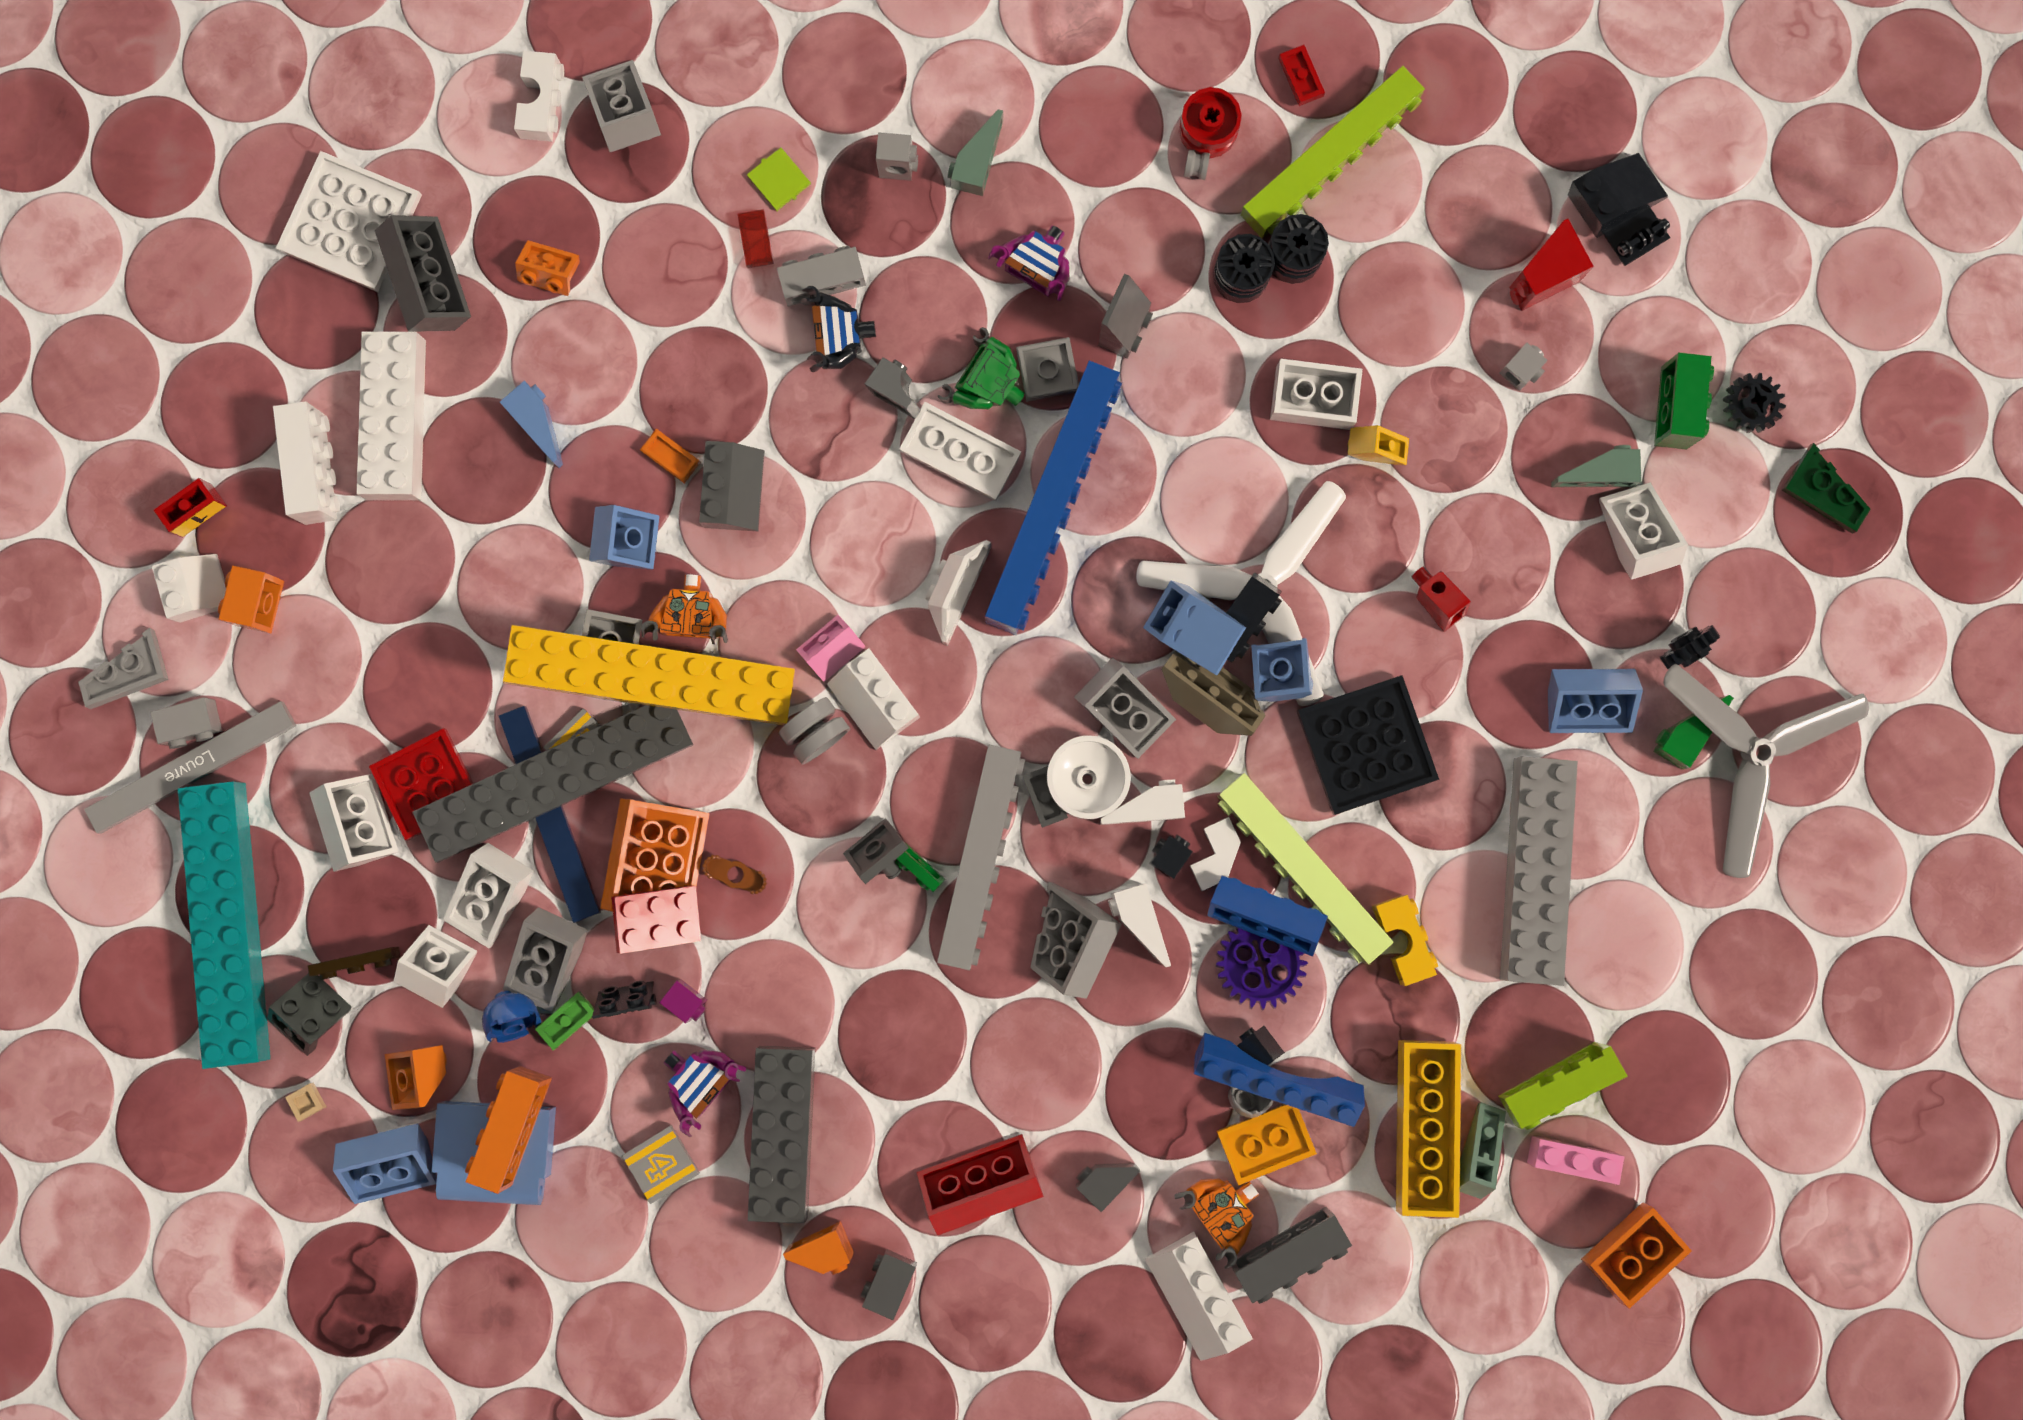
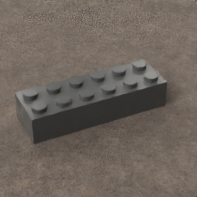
M759 1046L756 1048L748 1221L805 1223L808 1219L816 1048Z

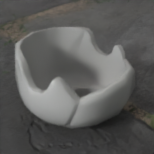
M1231 1086L1228 1091L1231 1107L1240 1116L1258 1117L1273 1104V1100Z

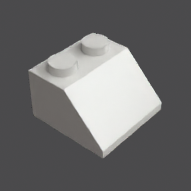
M217 554L180 557L152 566L167 619L181 623L218 611L219 603L224 599L226 587Z
M428 925L399 959L393 982L443 1008L461 984L477 954V950Z

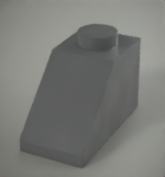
M1135 1163L1095 1164L1091 1169L1087 1166L1076 1177L1079 1181L1076 1184V1188L1102 1212L1140 1172V1169Z

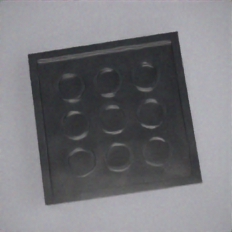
M1403 675L1297 710L1333 815L1439 780Z

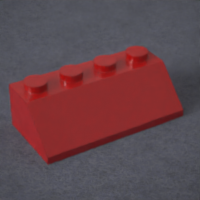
M1022 1134L917 1172L927 1214L937 1236L1044 1197Z

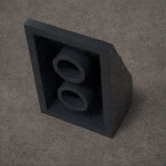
M1639 153L1591 170L1572 181L1568 192V197L1596 238L1668 198L1667 193Z

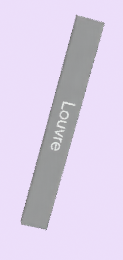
M280 701L84 810L96 833L101 834L178 792V788L189 786L296 727V724L285 703Z

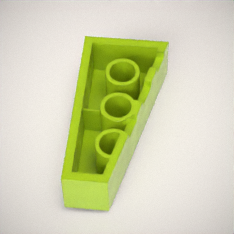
M1593 1042L1498 1097L1513 1124L1520 1129L1525 1128L1529 1130L1539 1125L1541 1119L1549 1115L1559 1114L1565 1107L1587 1098L1589 1095L1628 1077L1611 1046Z

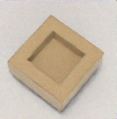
M314 1082L285 1097L298 1122L326 1108Z

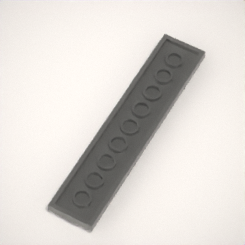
M645 705L413 811V814L435 863H439L689 748L694 744L678 710Z

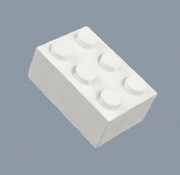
M1280 359L1276 366L1270 420L1350 430L1357 422L1363 369Z

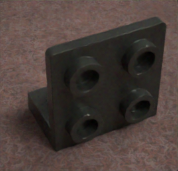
M308 973L269 1007L267 1019L308 1056L316 1049L318 1039L351 1011V1005L324 980H320L318 975L309 976Z

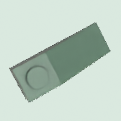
M998 109L958 153L956 162L950 163L947 178L951 179L952 189L983 196L1003 124V110Z
M1630 445L1615 446L1614 449L1558 476L1551 482V487H1634L1641 482L1640 449H1631Z
M1482 1102L1478 1103L1460 1158V1192L1482 1199L1496 1190L1506 1116L1505 1110Z

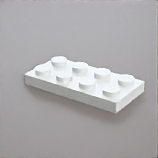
M924 402L899 451L997 501L1021 456V451Z

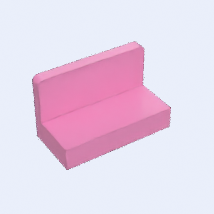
M837 615L796 650L822 681H826L861 652L865 645L847 623Z

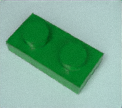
M906 843L909 849L895 860L896 864L904 871L909 870L917 877V883L925 890L930 889L934 892L946 879Z

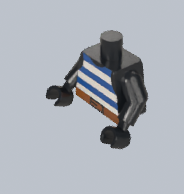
M808 286L802 289V291L809 293L810 298H803L801 302L804 305L814 302L816 305L812 306L816 352H813L807 360H814L817 364L810 367V371L817 372L820 368L842 369L853 361L857 354L862 352L861 339L876 337L875 321L859 322L857 310L852 308L850 304L834 296L821 293L814 286Z

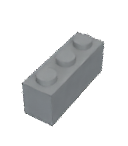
M842 246L835 249L834 253L826 255L816 253L809 256L808 260L800 262L790 260L777 268L788 306L802 303L801 299L810 298L809 293L802 291V289L808 286H814L819 292L828 295L866 286L856 247Z

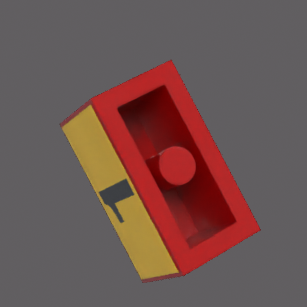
M198 478L155 508L154 512L168 532L183 538L227 505L211 483Z

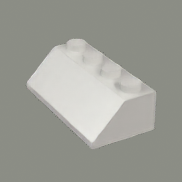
M1194 1231L1145 1258L1200 1361L1227 1354L1253 1339Z

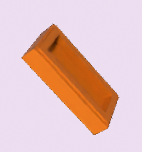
M658 429L654 430L640 449L643 454L684 484L701 463L700 460Z

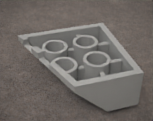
M1048 882L1046 890L1050 892L1047 907L1043 906L1041 917L1045 918L1042 933L1037 935L1030 968L1063 995L1087 999L1121 927V923L1089 899L1055 883Z

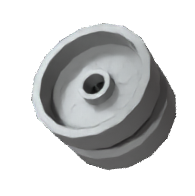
M827 697L818 700L799 712L778 733L787 745L800 742L794 749L793 754L802 765L824 753L851 729L842 717H836L828 721L834 715L836 708Z

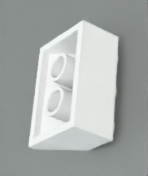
M869 648L849 662L827 683L875 750L920 718L919 714Z
M373 774L325 783L310 792L334 872L360 866L399 852L381 793Z

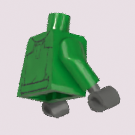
M982 327L979 330L985 338L978 339L976 336H973L974 343L979 349L954 387L959 391L954 392L951 386L944 384L941 387L949 390L950 393L947 397L940 395L938 397L944 403H951L953 401L954 404L969 409L988 410L992 406H1001L1005 399L1014 406H1017L1025 393L1014 386L1020 376V372L1016 369L1017 363L1009 346L995 337L990 338L988 330Z

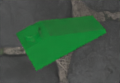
M1727 695L1719 699L1729 706L1734 697ZM1691 714L1667 730L1663 729L1655 740V743L1658 745L1653 752L1680 769L1691 768L1711 736L1712 731L1697 716Z

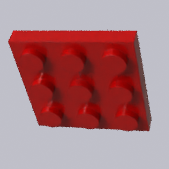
M445 728L369 766L404 840H410L422 834L413 811L473 784Z

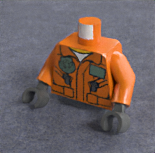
M687 574L684 579V590L671 589L669 595L663 596L652 611L648 621L641 625V635L644 638L646 633L652 632V637L655 641L658 639V629H660V633L664 636L711 639L712 644H715L717 637H723L724 643H727V615L718 599L714 598L708 591H700L701 576Z
M1220 1178L1201 1179L1186 1191L1176 1193L1175 1199L1182 1197L1185 1199V1204L1180 1209L1192 1208L1221 1249L1225 1247V1250L1216 1255V1260L1218 1261L1226 1256L1228 1263L1224 1268L1227 1269L1235 1265L1237 1255L1246 1243L1252 1227L1251 1219L1253 1214L1246 1204L1259 1195L1251 1182H1247L1235 1191L1228 1180L1223 1181Z

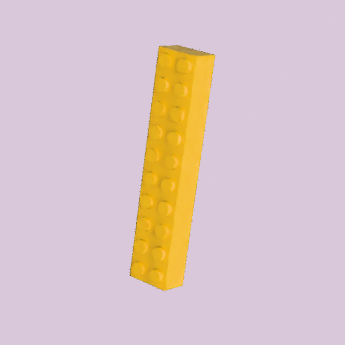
M512 625L503 684L785 725L788 721L795 669Z

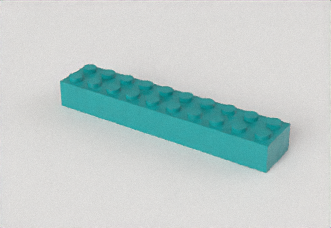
M233 781L178 788L202 1069L271 1060L246 783Z

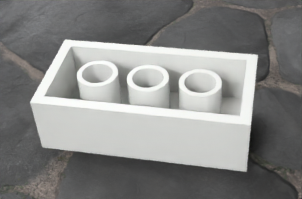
M306 401L273 406L286 515L304 525L337 520L336 512H339L340 506L337 496L334 495L333 485H336V475L334 470L331 469L330 459L333 458V449L327 438V432L330 431L328 417Z

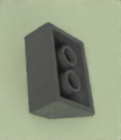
M706 441L699 523L704 528L759 531L764 450L734 442Z

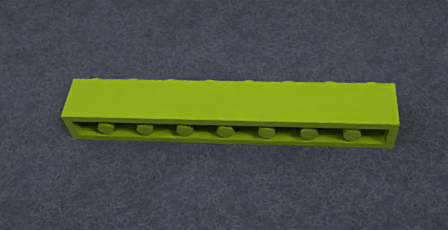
M1404 66L1399 68L1245 204L1240 216L1261 238H1264L1268 233L1272 235L1275 227L1281 220L1285 219L1288 215H1296L1303 208L1302 203L1308 198L1313 200L1323 190L1321 186L1328 180L1331 183L1335 181L1343 172L1341 168L1347 163L1350 165L1354 164L1363 155L1361 151L1367 145L1373 147L1383 137L1381 133L1384 130L1395 128L1403 119L1401 115L1407 110L1410 113L1414 111L1422 102L1420 98L1425 88Z

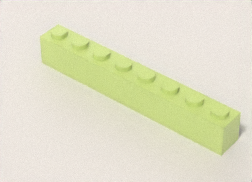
M1245 773L1241 774L1217 796L1221 800L1218 803L1219 807L1228 816L1232 813L1239 821L1236 825L1246 837L1251 834L1258 842L1254 845L1265 858L1269 855L1276 863L1273 868L1283 879L1288 877L1295 884L1292 887L1293 891L1302 900L1307 898L1313 905L1311 908L1317 909L1322 914L1328 916L1327 922L1331 925L1330 933L1339 942L1342 940L1346 942L1350 947L1348 953L1358 964L1362 961L1364 964L1369 965L1394 943Z

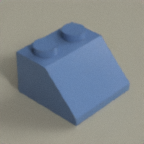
M617 505L595 507L589 561L617 567L654 569L659 515Z

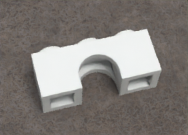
M523 51L520 77L526 87L540 89V94L532 103H517L514 130L520 139L553 142V133L558 131L556 107L561 105L559 81L564 79V65L560 63L555 53Z

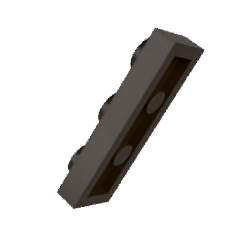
M390 947L307 966L309 976L319 975L320 980L338 977L337 971L347 969L348 974L365 971L364 965L373 963L375 968L392 965V959L401 957L399 947Z

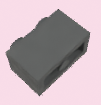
M886 1249L884 1256L878 1254L872 1267V1271L876 1272L872 1283L866 1281L860 1297L865 1299L862 1307L890 1320H894L916 1269L917 1262Z

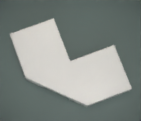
M1229 817L1203 829L1214 851V855L1190 865L1201 891L1218 884L1221 876L1228 877L1241 842Z

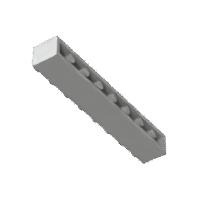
M988 745L937 963L969 971L971 970V965L977 966L981 949H977L976 944L978 937L984 938L987 922L982 921L984 910L990 911L993 895L988 894L990 884L997 883L1000 868L995 867L997 856L1003 857L1006 840L1001 839L1003 829L1009 830L1013 813H1009L1008 808L1010 801L1016 802L1019 786H1015L1014 782L1016 774L1022 776L1025 759L1020 758V751Z

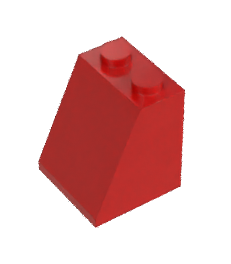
M1568 218L1563 220L1509 287L1510 297L1515 305H1519L1521 311L1578 284L1594 267Z

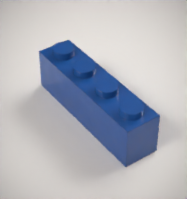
M1221 876L1207 914L1209 917L1313 956L1328 918L1327 915L1322 914L1317 909L1306 908L1296 904L1291 899L1277 897L1262 888H1254L1243 884L1236 878Z

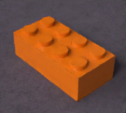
M522 1066L508 1070L506 1074H501L496 1086V1090H499L496 1101L490 1103L486 1112V1117L489 1118L486 1128L480 1130L475 1145L479 1146L475 1157H470L465 1169V1173H468L466 1183L496 1194L513 1185L552 1077Z

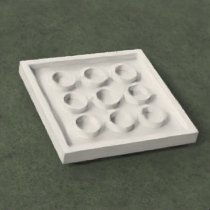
M320 151L276 249L378 292L388 270L374 230L391 215L413 216L422 194L415 189Z

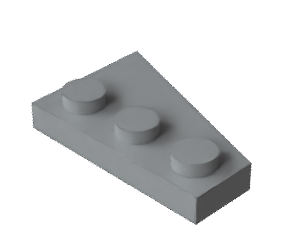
M148 628L135 643L127 644L121 649L122 652L110 662L105 661L78 682L85 707L93 709L169 680L155 630Z

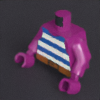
M1053 225L1045 236L1032 231L1029 235L1023 234L1002 246L996 245L987 257L988 259L992 257L997 258V267H1001L1004 260H1006V272L1047 297L1051 293H1056L1058 301L1062 299L1064 289L1070 280L1069 261L1065 257L1066 250L1059 245L1065 233Z
M674 1050L664 1061V1064L675 1073L667 1085L669 1086L668 1095L673 1111L680 1122V1131L688 1137H692L689 1133L692 1125L700 1130L701 1124L694 1120L693 1116L696 1119L700 1117L730 1080L740 1082V1079L736 1078L737 1070L745 1072L746 1067L736 1064L723 1052L703 1050L692 1053L685 1060Z

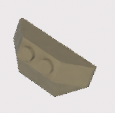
M1175 650L1161 669L1173 701L1216 733L1252 736L1266 716L1264 711L1260 709L1252 689L1223 667L1218 675H1215Z

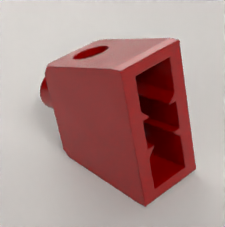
M1423 566L1411 576L1420 587L1416 596L1418 601L1443 632L1466 616L1471 601L1442 571L1432 576Z

